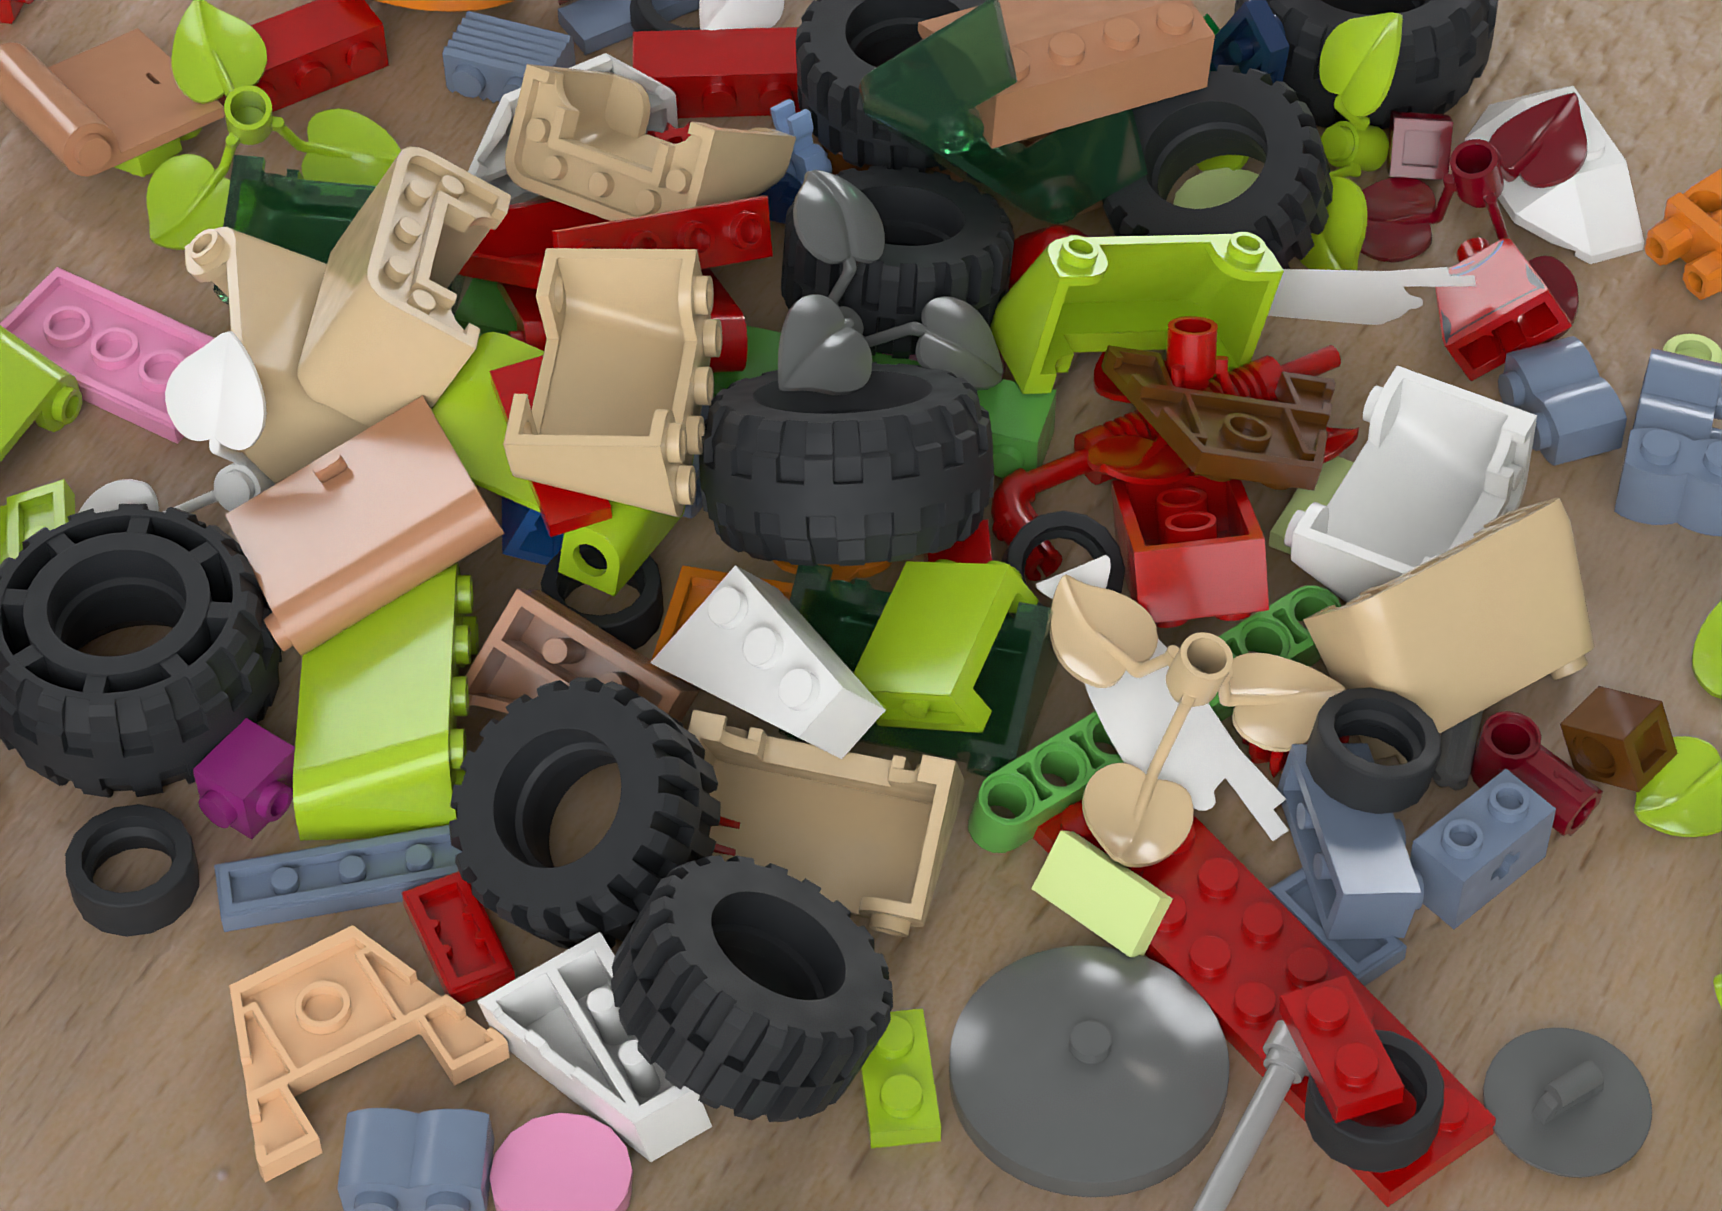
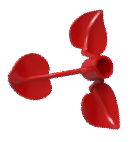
M1185 316L1171 320L1168 323L1167 358L1166 361H1163L1175 387L1201 390L1209 385V379L1217 374L1223 394L1236 396L1228 373V357L1216 355L1218 325L1213 320L1197 316ZM1102 352L1094 369L1093 385L1095 391L1104 398L1131 403L1103 372L1101 365L1106 352ZM1326 427L1328 434L1323 464L1337 457L1358 438L1359 427L1355 429ZM1160 434L1154 442L1137 436L1108 437L1095 443L1087 453L1088 466L1093 471L1138 485L1155 486L1171 484L1183 479L1192 471L1179 455L1168 446V443Z

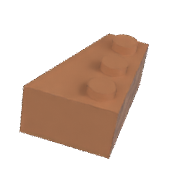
M516 589L466 674L469 685V705H476L508 713L506 706L523 694L532 699L538 697L537 688L542 685L560 680L570 686L571 680L577 677L596 678L604 684L613 681L628 687L681 722L699 690L679 677L651 664L652 660L539 589Z

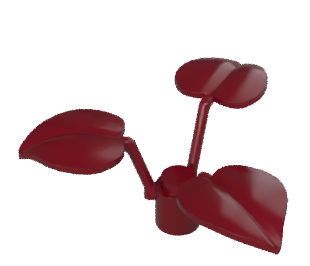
M1573 92L1544 101L1521 112L1501 125L1491 136L1489 142L1481 139H1472L1458 145L1450 157L1452 174H1446L1443 177L1444 189L1437 206L1432 189L1418 178L1391 177L1364 188L1362 192L1367 203V227L1360 253L1382 262H1402L1424 253L1432 243L1430 224L1440 223L1444 219L1454 192H1457L1458 197L1464 203L1475 208L1486 207L1488 209L1498 241L1502 238L1510 239L1497 202L1504 189V180L1513 182L1520 176L1531 187H1552L1572 178L1585 162L1588 143L1576 93ZM1547 255L1538 256L1528 261L1561 306L1571 324H1573L1578 312L1579 294L1576 280L1570 269L1560 260ZM1570 328L1544 341L1543 343H1548L1554 339H1559Z

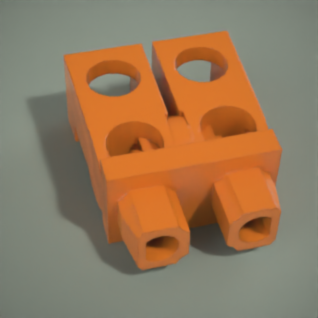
M1722 168L1692 186L1684 194L1679 192L1667 199L1664 220L1648 231L1646 239V255L1659 266L1667 265L1679 257L1687 263L1684 268L1683 281L1686 288L1700 300L1718 292L1722 293Z

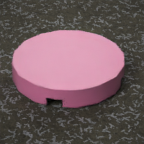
M556 1113L534 1118L511 1132L494 1155L489 1179L496 1211H626L632 1194L633 1171L626 1145L609 1126L586 1115Z

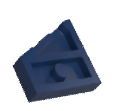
M1249 0L1244 2L1215 35L1210 71H1217L1218 65L1239 66L1241 74H1247L1249 68L1270 74L1273 84L1276 81L1283 82L1290 45L1285 38L1282 22L1272 13L1266 0Z

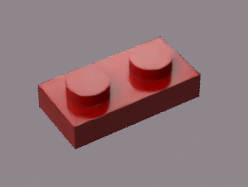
M1346 975L1280 995L1279 1012L1335 1123L1402 1103L1404 1085Z

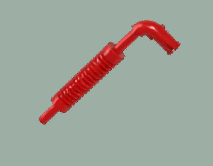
M1328 345L1283 365H1280L1273 357L1266 355L1246 363L1242 367L1234 368L1232 371H1228L1236 396L1279 402L1275 390L1282 371L1318 376L1340 367L1341 358L1337 349L1333 345ZM1217 376L1209 379V385L1200 390L1223 394ZM1136 409L1133 412L1124 414L1123 417L1120 416L1114 418L1113 421L1110 420L1103 423V426L1098 425L1076 434L1074 438L1075 452L1027 472L1022 468H1018L1002 479L993 494L991 516L994 521L992 526L993 534L998 540L1004 541L1009 546L1021 527L1038 517L1031 504L1036 499L1035 495L1083 474L1095 485L1113 479L1114 477L1097 473L1088 466L1087 453L1098 441L1108 437L1137 436L1154 442L1159 433ZM1049 540L1035 547L1026 560L1025 575L1031 581L1041 580V574L1036 568L1038 565L1047 578L1062 563V555Z

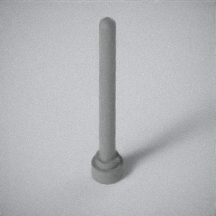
M1279 1020L1275 1023L1263 1046V1051L1266 1054L1263 1065L1267 1071L1192 1211L1226 1210L1292 1083H1301L1304 1076H1309V1070L1284 1020Z

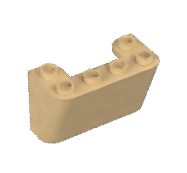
M546 248L536 299L547 341L531 410L527 394H514L503 443L509 467L514 477L679 518L683 513L684 505L694 504L696 472L694 466H692L693 455H702V436L705 434L704 419L700 415L702 405H711L714 393L713 371L709 365L711 357H720L722 349L720 319H711L710 315L713 308V282L711 276H702L697 249Z

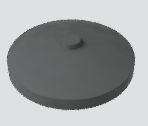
M1089 945L1067 946L1041 951L1021 958L1001 969L978 988L962 1010L954 1028L949 1055V1083L955 1111L967 1135L976 1147L1003 1171L1027 1184L1053 1193L1077 1197H1110L1136 1192L1156 1185L1178 1173L1201 1153L1215 1133L1224 1112L1229 1084L1230 1063L1228 1047L1218 1019L1202 996L1182 977L1160 963L1142 955L1132 958L1119 949Z

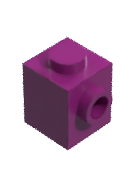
M245 718L237 728L228 734L193 769L200 798L198 804L201 811L215 825L221 828H228L230 826L252 840L269 822H274L281 818L293 799L295 747Z

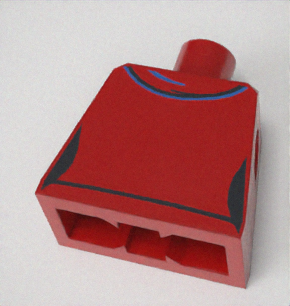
M1472 238L1465 241L1459 246L1456 253L1459 263L1450 267L1448 271L1450 276H1475L1476 287H1435L1443 343L1470 382L1504 364L1507 353L1539 345L1572 327L1571 321L1550 290L1511 239L1502 238L1492 245L1484 238Z

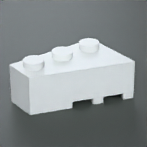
M600 932L477 1001L489 1027H493L504 1036L511 1053L596 1120L609 1126L620 1139L648 1161L656 1160L712 1127L703 1103L698 1101L700 1095L685 1086L680 1090L666 1080V1071L656 1062L650 1065L638 1052V1040L635 1035L627 1036L619 1019L618 1011L620 1008L615 1007L612 992V964L615 955Z

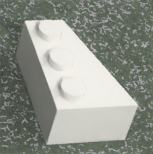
M736 565L650 662L840 759H843L885 711L883 706L778 588Z

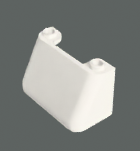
M1396 366L1384 387L1374 386L1367 398L1363 411V420L1370 423L1368 441L1328 505L1325 506L1314 502L1305 512L1297 510L1292 516L1284 539L1285 546L1291 548V560L1347 603L1360 596L1359 593L1369 588L1383 585L1473 538V534L1484 529L1483 525L1507 512L1518 509L1527 483L1537 415Z

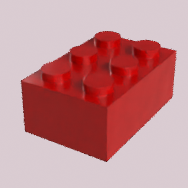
M1190 472L1183 479L1166 485L1149 486L1133 484L1123 480L1111 481L1115 540L1120 546L1125 566L1124 577L1131 599L1144 607L1152 616L1156 627L1173 628L1185 624L1188 619L1213 616L1220 620L1236 621L1249 617L1252 612L1269 610L1265 537L1241 480L1231 479L1226 482L1210 480L1201 474Z

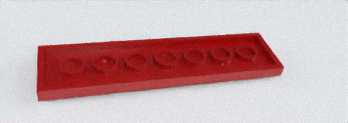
M1082 800L1068 806L1064 811L1039 825L1033 837L1049 854L1061 830L1074 831L1106 853L1086 824ZM1194 815L1192 826L1186 839L1168 858L1151 866L1127 867L1173 898L1145 955L1182 977L1202 996L1218 1019L1225 1039L1262 1077L1267 1071L1263 1065L1266 1057L1263 1046L1275 1023L1283 1020L1279 1012L1280 995L1343 975L1348 977L1375 1030L1391 1031L1418 1043L1435 1060L1444 1080V1105L1438 1133L1427 1153L1407 1167L1383 1173L1350 1168L1387 1208L1494 1133L1493 1126L1496 1124L1497 1119ZM1304 1076L1301 1083H1292L1284 1098L1304 1121L1309 1076ZM1404 1087L1402 1103L1354 1117L1351 1120L1364 1126L1380 1128L1403 1124L1415 1114L1416 1100Z

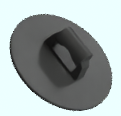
M1543 1028L1522 1034L1500 1049L1490 1063L1485 1076L1483 1102L1484 1107L1497 1119L1496 1124L1493 1126L1495 1134L1514 1155L1544 1172L1575 1178L1602 1175L1627 1163L1637 1154L1647 1138L1652 1120V1103L1644 1078L1623 1052L1609 1042L1590 1033L1569 1028Z

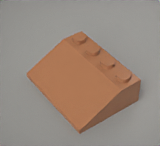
M998 0L918 22L920 36L991 149L1206 88L1215 34L1191 0Z

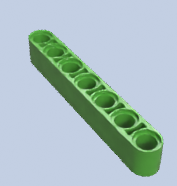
M1306 585L1269 605V610L1259 611L1218 637L1227 643L1231 649L1233 659L1239 655L1249 653L1248 651H1255L1280 656L1311 667L1321 659V656L1308 629L1304 628L1298 621H1303V619L1328 606L1335 604L1337 608L1341 607L1338 598L1329 590L1320 586ZM1217 692L1214 699L1209 702V705L1222 722L1232 715L1234 707L1223 706L1219 702ZM1096 711L1000 768L982 782L968 819V831L976 844L992 853H1006L1018 848L1034 837L1039 825L1064 811L1068 806L1082 800L1087 783L1096 771L1110 764L1124 763L1119 754L1105 753L1095 745V743H1106L1114 747ZM1043 775H1057L1067 783V786L1053 785ZM1003 806L1014 813L1016 818L1004 819L991 811L990 807Z

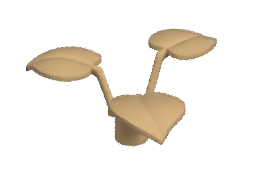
M1067 574L1060 579L1051 602L1049 631L1054 652L1062 666L1081 682L1097 688H1109L1120 681L1125 671L1135 678H1142L1169 666L1166 673V685L1172 698L1178 702V706L1149 765L1147 773L1145 774L1136 766L1127 763L1110 764L1096 771L1087 783L1083 793L1082 809L1087 826L1110 858L1121 863L1123 866L1145 867L1161 862L1182 845L1191 829L1194 808L1189 792L1180 784L1161 780L1158 777L1192 707L1208 704L1218 692L1219 702L1223 706L1234 707L1232 713L1233 724L1243 738L1265 750L1287 752L1290 751L1292 744H1306L1309 741L1319 710L1329 697L1345 690L1342 684L1309 666L1280 656L1257 652L1242 654L1233 659L1231 649L1224 640L1214 634L1205 632L1192 634L1184 640L1180 649L1175 645H1170L1164 654L1151 659L1157 648L1158 634L1156 624L1146 609L1121 593L1085 584Z

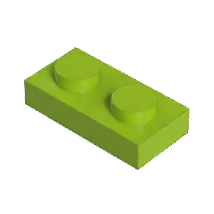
M923 1008L890 1012L891 1021L886 1031L860 1069L871 1148L941 1141V1122Z

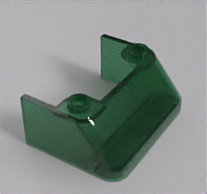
M997 0L984 2L867 73L859 84L863 111L869 118L963 180L977 186L981 191L1048 223L1061 224L1068 222L1079 212L1148 174L1132 109L1059 129L1029 147L1017 141L991 149L983 136L984 124L982 115L975 107L1018 82L1000 2Z

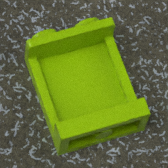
M939 559L936 562L906 561L853 673L885 709L884 713L876 720L878 726L983 732L992 710L973 689L1007 612L1034 613L1039 602L1022 580L1018 570L1000 561H989L987 564L956 563L946 559Z

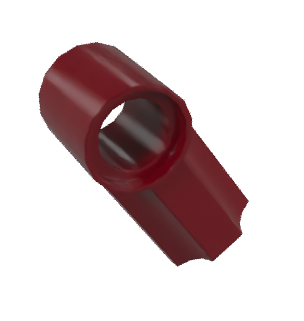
M1513 711L1497 712L1490 716L1483 725L1474 753L1470 773L1473 782L1479 788H1482L1503 770L1507 769L1556 808L1552 828L1563 836L1567 834L1572 836L1585 824L1589 815L1598 806L1603 791L1541 744L1542 735L1538 726L1531 718Z

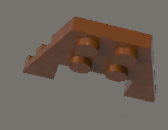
M1111 345L1107 346L1101 365L1103 372L1194 473L1219 482H1226L1231 479L1259 482L1275 490H1287L1291 487L1315 490L1323 465L1328 434L1326 427L1331 415L1332 404L1330 403L1335 390L1334 379L1282 371L1275 390L1279 402L1175 387L1172 384L1161 353Z

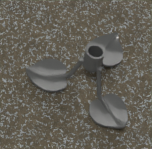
M808 171L804 175L803 184L795 197L793 206V219L797 235L803 246L819 260L828 264L843 262V271L828 297L823 295H807L799 299L789 309L782 327L778 349L779 390L812 391L829 395L854 393L862 388L870 378L872 372L870 347L908 335L920 337L915 352L918 363L922 368L941 369L952 372L958 378L963 377L977 391L993 388L1003 380V366L994 336L982 315L973 306L958 298L944 296L937 297L928 302L922 310V324L910 322L866 337L862 335L864 327L860 316L849 307H839L838 302L856 273V261L869 264L877 261L882 256L885 245L883 223L872 202L856 186L837 175L825 171Z

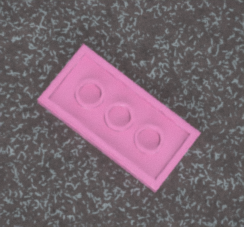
M56 267L0 323L2 327L75 376L82 394V400L176 444L183 439L184 435L174 426L167 411L165 402L167 382L172 372L184 359L212 341L213 337L59 267Z

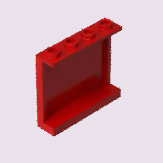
M762 195L614 221L606 220L550 198L509 205L507 215L496 230H489L457 275L537 289L546 248L697 249L701 269L772 257L768 196Z

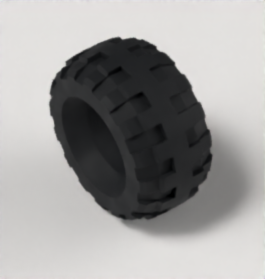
M1235 0L1234 14L1244 2L1249 0ZM1266 0L1272 13L1282 22L1285 38L1290 45L1283 82L1296 92L1298 101L1306 103L1313 115L1316 126L1328 128L1339 121H1348L1334 108V101L1338 94L1331 93L1323 87L1319 72L1323 46L1327 37L1338 25L1349 19L1389 12L1403 15L1400 51L1390 89L1378 109L1366 116L1370 119L1369 125L1386 129L1390 128L1391 111L1445 114L1458 104L1459 99L1468 93L1474 78H1481L1488 63L1498 9V0Z
M872 362V372L868 382L856 392L847 395H829L812 391L779 390L778 370L765 372L761 376L744 378L731 383L727 389H721L712 399L711 405H709L708 419L704 421L705 434L702 436L703 453L699 455L703 510L708 512L709 519L714 522L716 534L720 536L721 541L738 553H748L752 558L769 562L773 560L789 562L791 565L839 564V566H856L871 562H895L913 559L914 556L925 553L934 554L949 549L956 541L963 542L979 528V524L983 520L984 508L989 505V498L993 497V440L989 412L980 406L977 390L963 377L958 378L952 372L945 370L926 369L920 365L899 363L892 365Z
M119 504L118 510L94 513L92 508L68 516L69 522L53 530H49L47 527L42 528L22 542L23 550L19 552V556L16 559L8 557L0 565V739L8 750H17L21 758L24 759L26 767L59 786L73 781L74 787L81 789L83 794L110 798L113 796L114 791H133L136 797L164 793L162 786L186 779L188 784L195 782L193 769L228 734L237 728L245 718L257 725V722L265 718L268 707L272 706L280 685L278 667L279 663L282 662L281 648L264 622V619L273 612L257 582L247 556L244 555L239 543L217 525L206 527L205 522L198 521L196 514L173 507L167 508L166 512L149 510L147 504ZM144 625L173 628L157 643L131 654L95 656L78 651L94 639L123 628Z

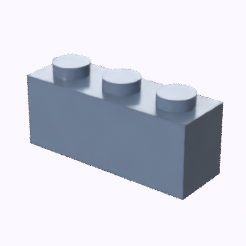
M1368 743L1343 744L1353 754L1368 762L1375 763ZM1292 744L1277 790L1287 799L1281 805L1327 940L1383 939V937L1389 936L1405 938L1415 910H1419L1423 904L1424 882L1420 871L1413 869L1408 856L1406 834L1402 821L1395 819L1393 813L1374 814L1355 810L1330 798L1314 782L1306 765L1307 744Z

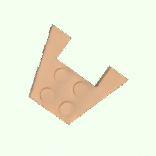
M353 925L229 985L255 1141L256 1158L260 1175L265 1182L323 1153L320 1139L295 1100V1096L416 1035L423 1037L454 1086L510 1058L508 1042L501 1033L491 1026L486 1030L466 1015V1009L463 1005L448 994L440 996L417 979L415 970Z

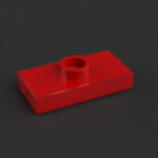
M459 871L401 892L404 908L445 994H448L462 1005L486 996L515 980L514 969L483 905L474 897L471 884L462 879Z

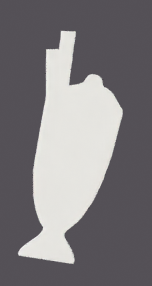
M1447 267L1394 271L1283 269L1284 272L1268 316L1380 325L1401 317L1410 309H1417L1422 306L1423 300L1420 297L1409 295L1404 287H1476L1475 276H1450Z
M1104 555L1036 584L1037 589L1053 599L1057 585L1065 574L1085 584L1106 589L1111 568L1110 558ZM1159 639L1151 659L1164 654L1167 650V647ZM1169 666L1142 678H1135L1125 671L1120 681L1109 688H1097L1085 683L1089 698L1122 761L1136 766L1145 774L1178 706V702L1172 698L1166 685V673ZM1209 703L1192 707L1161 769L1158 779L1180 784L1189 792L1193 808L1199 811H1206L1215 805L1214 791L1226 778L1272 842L1288 832L1289 829L1274 811L1278 805L1287 799L1238 748Z

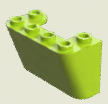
M484 333L478 338L475 351L431 410L475 485L540 512L529 481L514 477L510 470L503 445L507 424L491 385L489 371L542 356L544 351L502 333ZM609 500L612 519L564 533L558 572L615 597L684 515L685 505L683 513L679 518ZM587 544L597 548L607 561V569L600 570L587 564L579 552V545Z
M458 562L302 656L293 767V804L300 841L368 839L449 825L450 821L457 819L458 811L451 808L450 804L454 785H462L466 771L459 769L467 754L465 729H456L457 716H468L469 714L467 676H459V668L466 667V664H471V655L478 654L479 652L477 616H466V614L473 613L472 575L460 574Z

